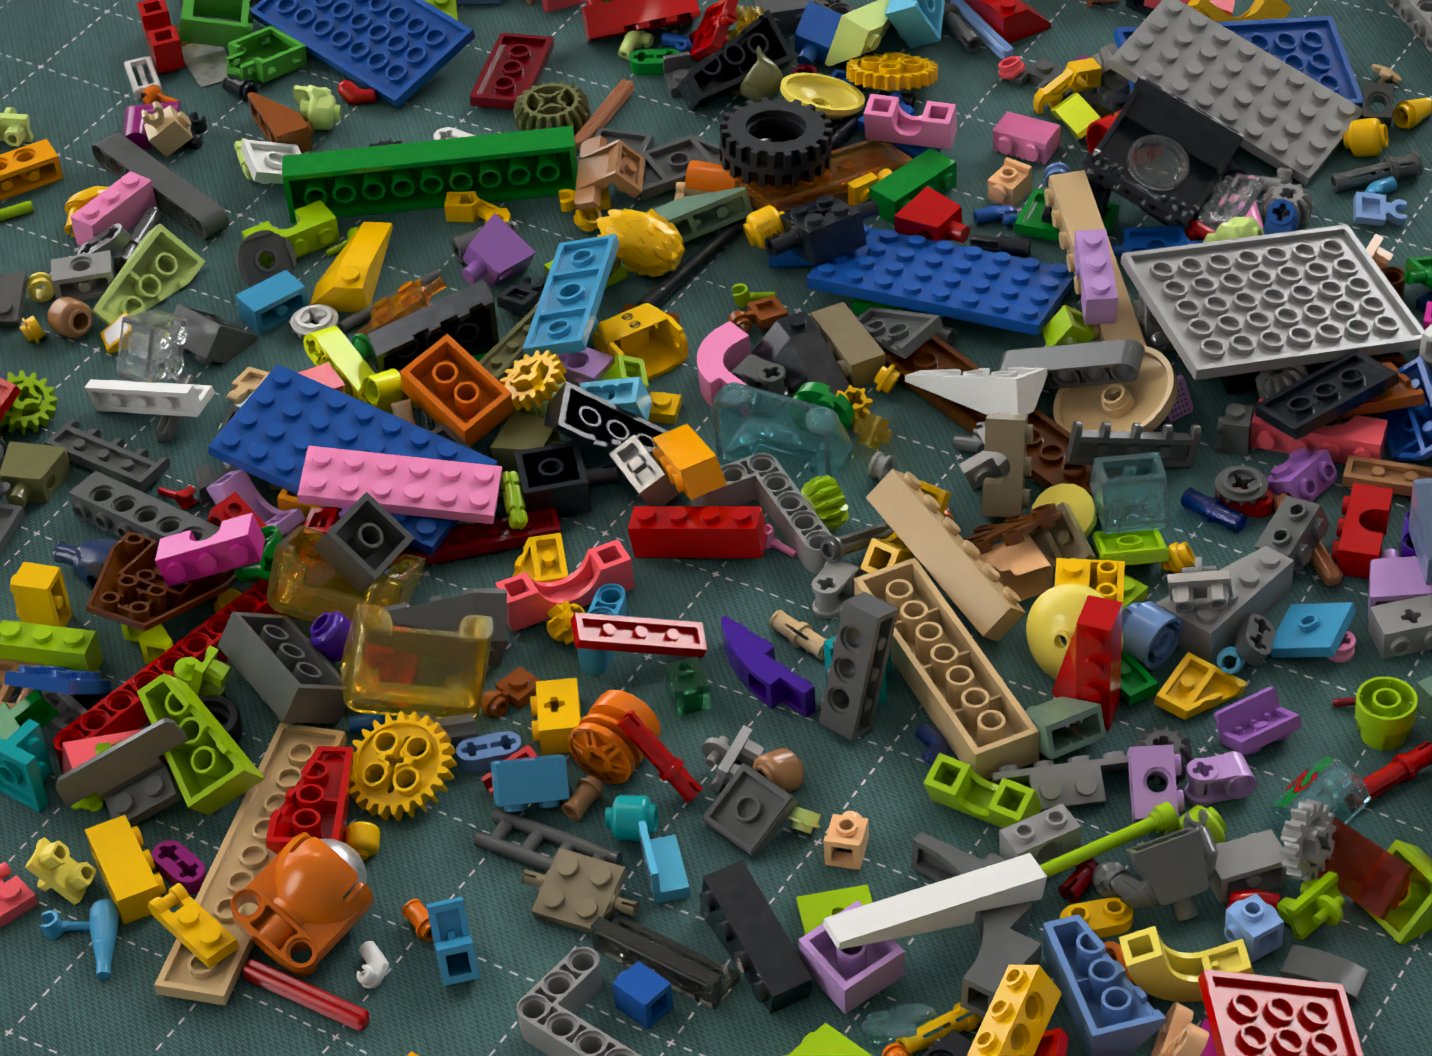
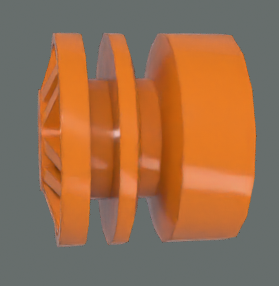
M608 690L602 693L590 708L587 716L581 719L579 725L573 729L568 738L569 751L576 763L591 776L608 784H621L628 781L645 757L627 735L616 726V723L621 720L620 718L633 709L658 739L661 736L660 722L655 713L645 702L633 694L622 690Z

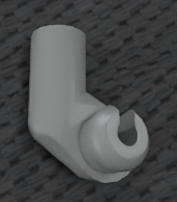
M1280 167L1277 169V177L1270 178L1252 175L1250 190L1267 192V188L1270 186L1276 187L1277 182L1282 184L1290 182L1292 184L1293 179L1291 177L1293 171L1290 168Z

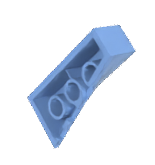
M1079 914L1043 923V953L1058 988L1062 992L1061 995L1087 1055L1130 1056L1166 1023V1017L1159 1009L1155 1010L1147 1001L1148 996L1140 986L1135 987L1126 976L1125 968L1118 960L1114 961L1109 956L1104 943Z

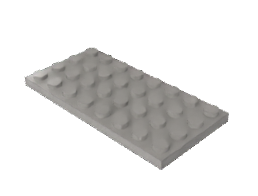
M1162 0L1110 58L1107 66L1133 83L1137 81L1138 77L1144 76L1243 133L1245 137L1240 147L1277 169L1280 167L1292 169V178L1305 186L1308 185L1342 143L1343 133L1348 131L1350 123L1361 119L1363 108L1180 0Z

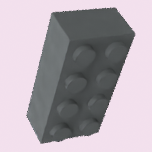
M232 612L217 646L227 656V660L243 675L244 680L257 691L261 700L266 702L275 712L277 718L281 722L290 725L295 723H311L318 726L323 724H339L353 689L326 658L312 646L309 639L287 615Z

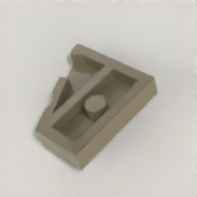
M1061 502L1056 506L1057 510L1062 512V517L1057 520L1058 525L1045 530H1039L1038 527H1035L1023 533V535H1030L1048 562L1055 568L1056 558L1088 560L1096 558L1070 506L1065 502Z

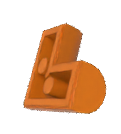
M691 160L687 167L685 184L686 188L716 192L739 187L747 188L749 185L742 183L741 176L737 178L731 177L730 169L724 170L722 164Z

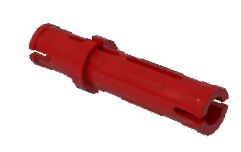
M633 709L620 718L621 720L616 723V726L627 735L659 771V778L662 781L667 780L683 798L685 803L693 800L702 791L703 787L683 767L684 762L679 757L675 758Z
M1425 741L1410 752L1397 754L1388 765L1344 789L1341 792V798L1348 809L1350 808L1351 811H1355L1395 785L1414 779L1416 773L1432 764V743L1429 744V741Z

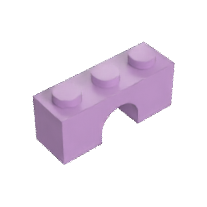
M1106 229L1075 231L1073 257L1077 279H1081V306L1084 325L1116 323L1118 295Z

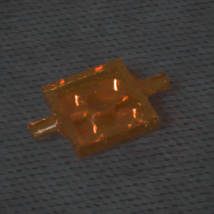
M441 276L428 285H425L421 278L415 282L412 280L407 281L398 288L397 294L389 299L384 297L378 300L370 311L371 320L369 324L354 332V334L361 333L368 336V333L428 306L430 299L433 298L432 296L447 287L445 281Z

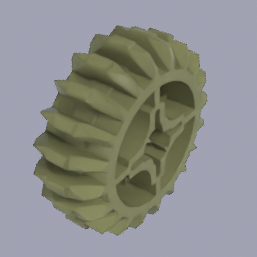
M552 81L551 84H544L542 82L540 86L532 85L531 90H523L522 95L517 96L513 112L517 129L521 131L573 126V131L577 134L589 119L590 106L587 95L583 94L581 88H575L574 84L566 85L564 81L560 84H555Z

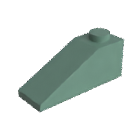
M745 187L682 197L654 208L658 215H662L669 223L671 222L675 225L683 238V243L744 219L753 212Z

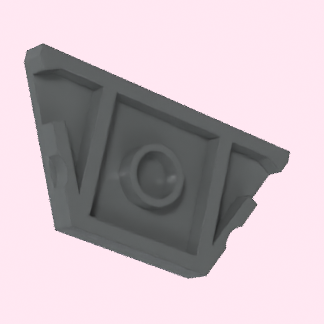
M690 135L641 152V156L645 158L640 198L644 200L670 190H675L677 182H685L687 167L691 160L722 164V161H720V145L709 143L700 137Z

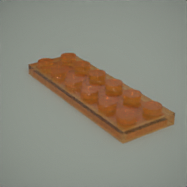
M868 139L831 151L829 169L825 168L822 177L814 175V182L809 184L805 181H800L799 187L794 188L791 184L782 185V189H775V185L766 184L765 188H760L757 182L752 181L749 184L742 183L741 179L735 181V188L745 187L750 203L757 209L771 205L780 212L798 205L814 202L820 196H833L842 192H848V182L870 172L877 176L881 170L886 168L894 172L913 159L889 142Z

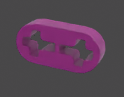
M167 840L157 844L152 851L156 871L173 886L180 883L188 894L198 893L207 876L203 862L177 841Z

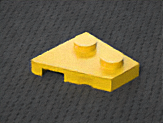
M561 533L528 537L523 547V554L517 558L514 564L515 572L513 576L527 572L534 580L547 583L567 577L568 570Z
M1187 652L1157 693L1154 704L1186 720L1242 695L1247 682L1230 673H1225L1221 668Z

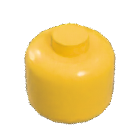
M353 822L345 829L344 843L352 847L359 854L362 861H365L369 856H375L379 851L380 830L375 824L370 822Z

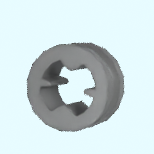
M876 452L868 466V477L873 480L878 478L880 482L891 469L895 470V457L891 455L885 457L883 452Z

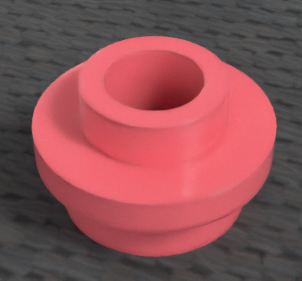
M1018 56L1008 57L998 64V75L1007 81L1016 80L1019 74L1025 71V63Z

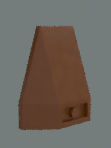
M129 531L111 547L87 603L86 612L147 631L199 608L227 591L238 579L234 569L168 587L155 562L157 540Z

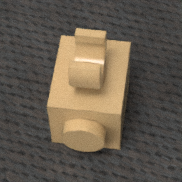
M154 101L152 104L156 113L148 114L144 109L141 111L143 120L146 122L144 127L149 142L164 156L168 157L193 138L189 127L191 121L184 112L180 111L178 113L171 105L163 110L162 105Z

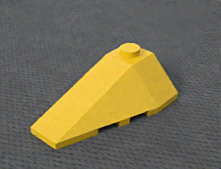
M363 222L317 282L310 305L322 304L332 307L337 312L357 313L371 305L393 224Z

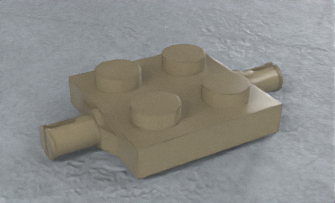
M559 848L551 868L546 874L525 869L524 875L522 874L521 877L522 884L539 888L538 897L531 910L535 918L599 937L607 920L615 911L635 917L637 915L636 911L639 910L638 901L621 897V888L628 874L624 866Z

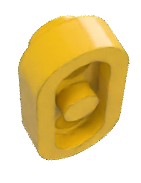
M1109 897L1069 905L1062 910L1060 919L1079 914L1099 938L1123 934L1132 927L1133 908L1122 902L1119 897Z

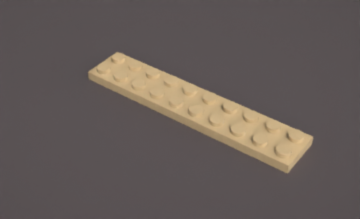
M280 722L258 767L259 772L265 779L246 792L195 899L201 907L237 939L239 949L211 968H208L176 938L154 984L158 995L226 1006L254 945V942L234 922L230 906L231 898L238 890L244 889L277 855L266 847L270 816L275 809H280L289 788L295 787L301 778L302 769L318 746L345 747L347 742L345 731L297 724L290 725ZM244 903L238 912L242 915H252L256 912L258 906L254 903Z

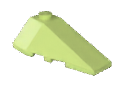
M877 0L843 14L824 64L831 66L875 50L892 24L885 15L890 0Z
M159 223L145 235L91 312L108 326L124 313L128 314L131 321L189 284L206 261Z

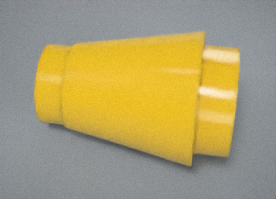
M1425 97L1400 101L1393 109L1392 117L1395 124L1400 128L1406 129L1416 126L1432 114V99Z

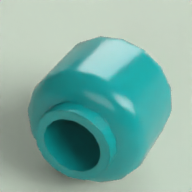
M619 795L614 799L612 807H606L605 827L606 829H612V834L617 841L640 842L638 826L640 821L646 822L649 838L652 833L657 832L658 806L657 804H652L650 798L646 795Z

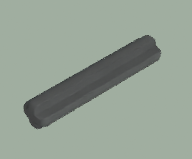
M182 373L178 376L175 384L195 385L194 377L191 374L185 375ZM161 415L154 432L158 442L164 441L168 443L172 440L181 416Z

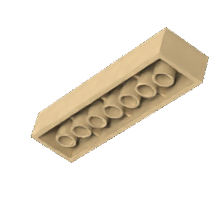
M915 557L854 578L855 596L867 592L899 608L891 642L892 662L960 761L970 764L974 772L985 780L991 779L992 774L998 772L999 767L1019 765V768L1039 761V730Z

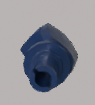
M94 539L92 541H85L79 547L59 542L53 550L54 561L73 566L76 576L81 578L86 586L93 590L111 547L118 541Z

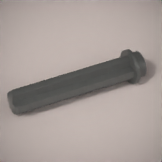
M883 522L839 537L831 535L826 537L821 543L820 551L826 560L837 562L844 555L868 548L872 538L886 539L894 531L887 522Z

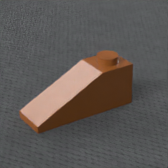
M254 92L247 93L251 116L268 142L297 144L301 153L312 150L311 138L314 137L312 126L309 121H304L298 111Z

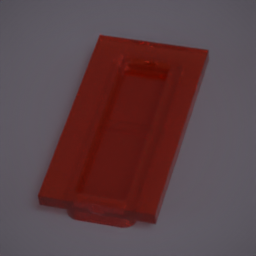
M1334 817L1332 825L1336 826V830L1332 834V839L1335 840L1334 850L1331 859L1325 860V871H1318V877L1322 878L1329 871L1338 874L1339 881L1337 885L1339 891L1378 918L1384 920L1390 909H1395L1410 885L1409 876L1414 868L1345 822Z

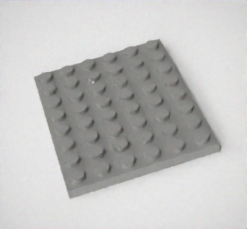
M1348 224L1122 253L1120 264L1194 380L1336 361L1354 350H1358L1367 356L1420 349L1422 333L1425 330Z

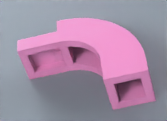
M731 321L713 330L702 341L698 349L697 370L699 389L703 398L712 407L723 402L727 408H731L740 416H743L751 411L750 387L730 372L747 355H750L749 335Z

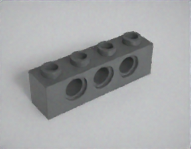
M867 592L845 600L840 609L839 616L841 619L838 633L833 641L834 652L832 662L826 674L828 681L825 694L820 702L821 714L819 724L851 741L872 731L899 608Z

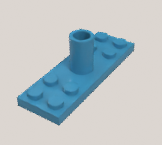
M616 234L559 243L523 346L524 354L532 357L536 350H539L541 354L547 350L552 355L563 353L575 354L585 350L586 347H594L592 334L597 332L596 328L599 323L596 315L619 247Z

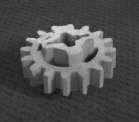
M1306 799L1305 802L1299 801L1298 809H1291L1292 819L1290 821L1285 820L1280 838L1284 841V846L1281 848L1280 854L1285 857L1281 865L1287 868L1286 875L1292 876L1295 879L1310 881L1311 878H1318V871H1325V860L1331 859L1334 850L1335 840L1332 839V834L1335 832L1336 826L1332 825L1335 815L1329 812L1330 806L1324 804V802Z

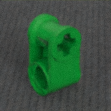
M269 525L261 528L265 537L261 561L234 568L235 575L242 583L251 582L254 578L273 580L283 565L290 560L292 554L278 526Z

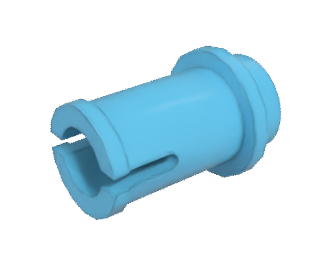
M1226 647L1219 652L1217 665L1223 672L1235 674L1243 668L1244 660L1239 656L1235 647ZM1231 655L1235 657L1236 665L1233 667L1227 666L1224 662L1225 656Z

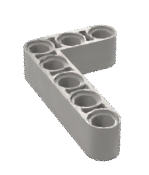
M757 453L720 466L727 485L690 500V506H740L757 500L791 548L797 551L798 558L809 572L819 574L827 561L821 554L820 546L824 539L832 534L776 458L771 454Z
M579 947L571 951L524 995L517 1004V1015L522 1038L548 1056H641L575 1015L602 988L603 979L600 957L592 948Z

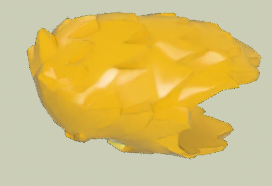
M625 208L623 210L611 209L608 211L610 216L599 217L596 220L601 234L597 235L598 237L612 234L617 235L619 247L616 256L620 257L628 271L637 272L638 275L656 277L664 275L671 270L674 271L682 259L685 250L682 236L673 223H669L665 217L658 215L652 208L647 213Z

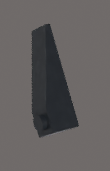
M568 381L562 385L548 403L544 426L570 439L616 449L635 434L651 456V450L655 449L652 438L668 432Z

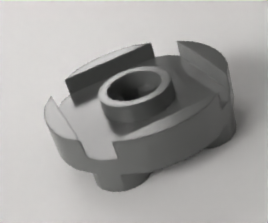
M270 230L257 231L247 236L237 247L235 257L236 269L241 279L249 287H252L284 270L293 274L296 266V253L290 241L284 236L282 237ZM262 252H265L266 256L273 257V261L269 263V269L258 263Z

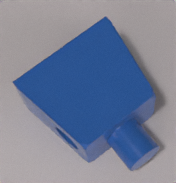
M810 1L807 3L795 32L794 51L799 54L797 62L800 65H813L815 61L822 64L825 63L842 14Z

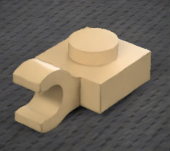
M247 367L231 383L232 390L228 393L227 400L235 402L234 405L241 404L248 398L251 392L257 389L270 372Z

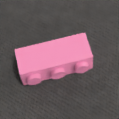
M130 171L70 216L77 245L82 246L94 236L117 223L121 224L128 231L139 222L148 207L151 209L152 207L157 208L152 180Z

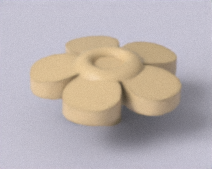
M1372 64L1371 69L1378 72L1381 76L1380 83H1385L1387 79H1391L1396 83L1402 81L1400 75L1392 69L1379 64Z

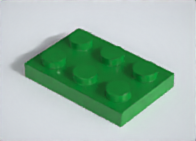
M1033 190L1015 222V233L1059 242V228H1054L1053 224L1042 222V213L1045 206L1044 190ZM1108 204L1103 223L1107 235H1109L1119 216V205Z

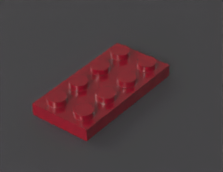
M500 32L469 96L470 105L513 111L514 103L517 102V96L522 95L523 90H531L532 85H537L554 48V37Z

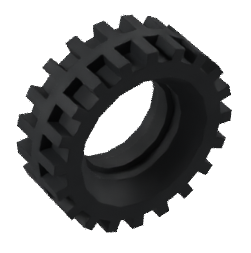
M768 97L761 98V102L754 103L752 100L745 101L744 107L735 105L732 107V113L726 112L724 114V121L720 122V161H722V168L724 170L730 169V176L733 178L741 176L742 183L757 182L760 188H765L766 184L775 185V189H782V185L791 184L794 188L799 187L800 181H805L808 184L814 182V175L822 177L825 168L829 169L832 122L830 119H826L824 111L815 112L814 105L803 106L801 105V100L797 99L793 102H786L785 97H778L777 101H769ZM766 138H782V139H787V140H791V141H787V142H768V141H763V140H760V139H766Z

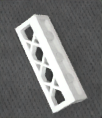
M90 379L84 387L96 411L198 417L215 394L211 385Z

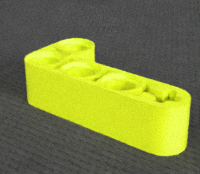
M331 326L305 335L303 343L308 357L316 366L330 363L345 384L344 394L393 415L391 403L401 401L404 393L402 391L401 376L396 369L375 374L337 326Z

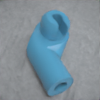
M1393 176L1370 183L1364 192L1386 194L1397 189V182Z

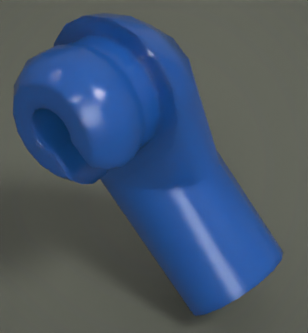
M666 31L662 34V45L674 47V49L679 50L681 53L687 51L690 53L693 45L688 36Z

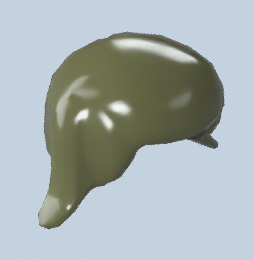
M760 46L757 48L758 60L744 78L740 88L731 92V95L738 94L747 100H752L754 103L761 102V98L768 97V100H771L779 91L783 79V73L780 68L762 53Z

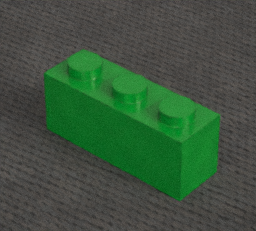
M930 148L869 187L870 198L874 199L879 207L878 216L894 224V215L924 188L929 187L943 195L957 186V163L953 159Z

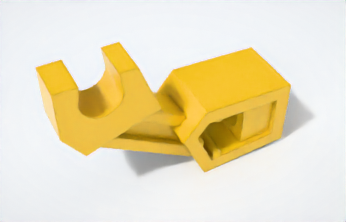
M1094 58L1068 62L1062 74L1044 88L1038 89L1034 95L1033 109L1037 114L1044 113L1043 107L1046 103L1053 109L1061 102L1063 93L1069 88L1077 93L1101 86V66Z
M475 191L447 192L444 204L446 222L474 223L483 218L486 224L494 214L499 216L504 222L511 221V213L507 208L497 207L478 198Z

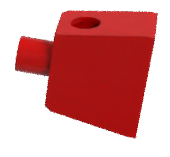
M929 187L924 188L894 215L895 231L900 234L910 236L921 235L925 239L935 241H950L953 239L960 243H964L970 234L969 226L962 224L961 206Z

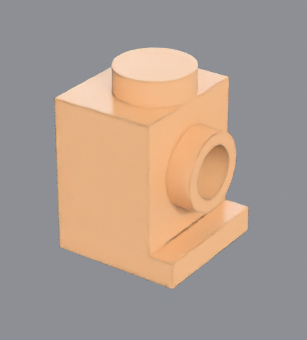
M1008 157L1005 158L1004 165L988 179V199L1015 207L1032 190V166Z
M846 811L842 815H832L827 836L823 840L825 865L861 869L869 840L867 818H862L859 813L854 811ZM837 848L852 849V853L836 850Z

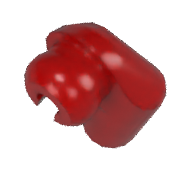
M343 80L337 86L338 94L349 104L376 102L373 88L359 89L349 80Z

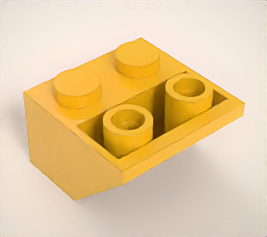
M1056 558L1055 586L1067 583L1081 584L1096 590L1106 599L1123 602L1125 561Z

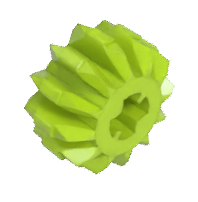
M825 475L810 479L811 481L804 483L801 490L802 495L829 531L840 528L839 526L846 524V521L849 519L848 505L836 479Z

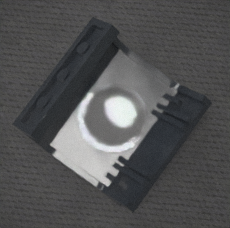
M1140 76L1135 82L1134 89L1109 130L1095 150L1087 154L1082 163L1084 165L1082 170H1085L1086 176L1171 226L1183 225L1185 232V229L1190 225L1223 175L1245 135L1146 77Z

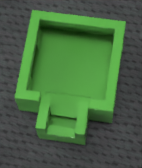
M272 25L228 43L229 56L226 57L227 75L234 74L241 79H251L254 82L261 81L265 83L307 65L306 45Z

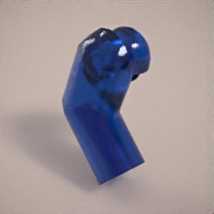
M926 723L921 724L917 728L915 737L928 747L922 754V759L932 766L939 753L948 754V742Z

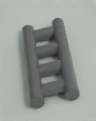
M496 808L493 811L492 821L499 824L491 835L477 832L473 841L476 846L544 871H548L551 868L558 850L552 858L536 853L535 850L543 840L560 845L559 848L572 852L577 851L619 865L622 859V853L514 813L504 812L500 808ZM513 828L530 834L521 847L504 841Z

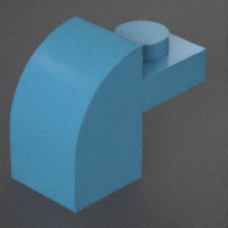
M463 897L426 904L443 985L447 986L480 978Z

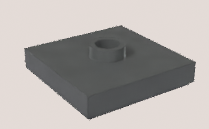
M743 762L701 820L750 856L757 859L799 801Z

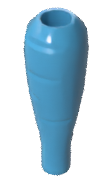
M100 899L90 909L89 922L96 959V977L106 980L111 976V961L118 932L119 910L117 905L111 900Z

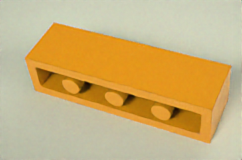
M688 424L652 438L655 449H652L651 453L655 462L668 475L671 484H675L678 492L684 491L690 500L727 485L717 456Z

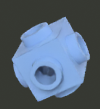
M1256 893L1244 900L1234 902L1226 909L1225 937L1229 943L1243 939L1251 962L1282 947L1284 921L1279 917L1276 909L1272 905L1266 904Z

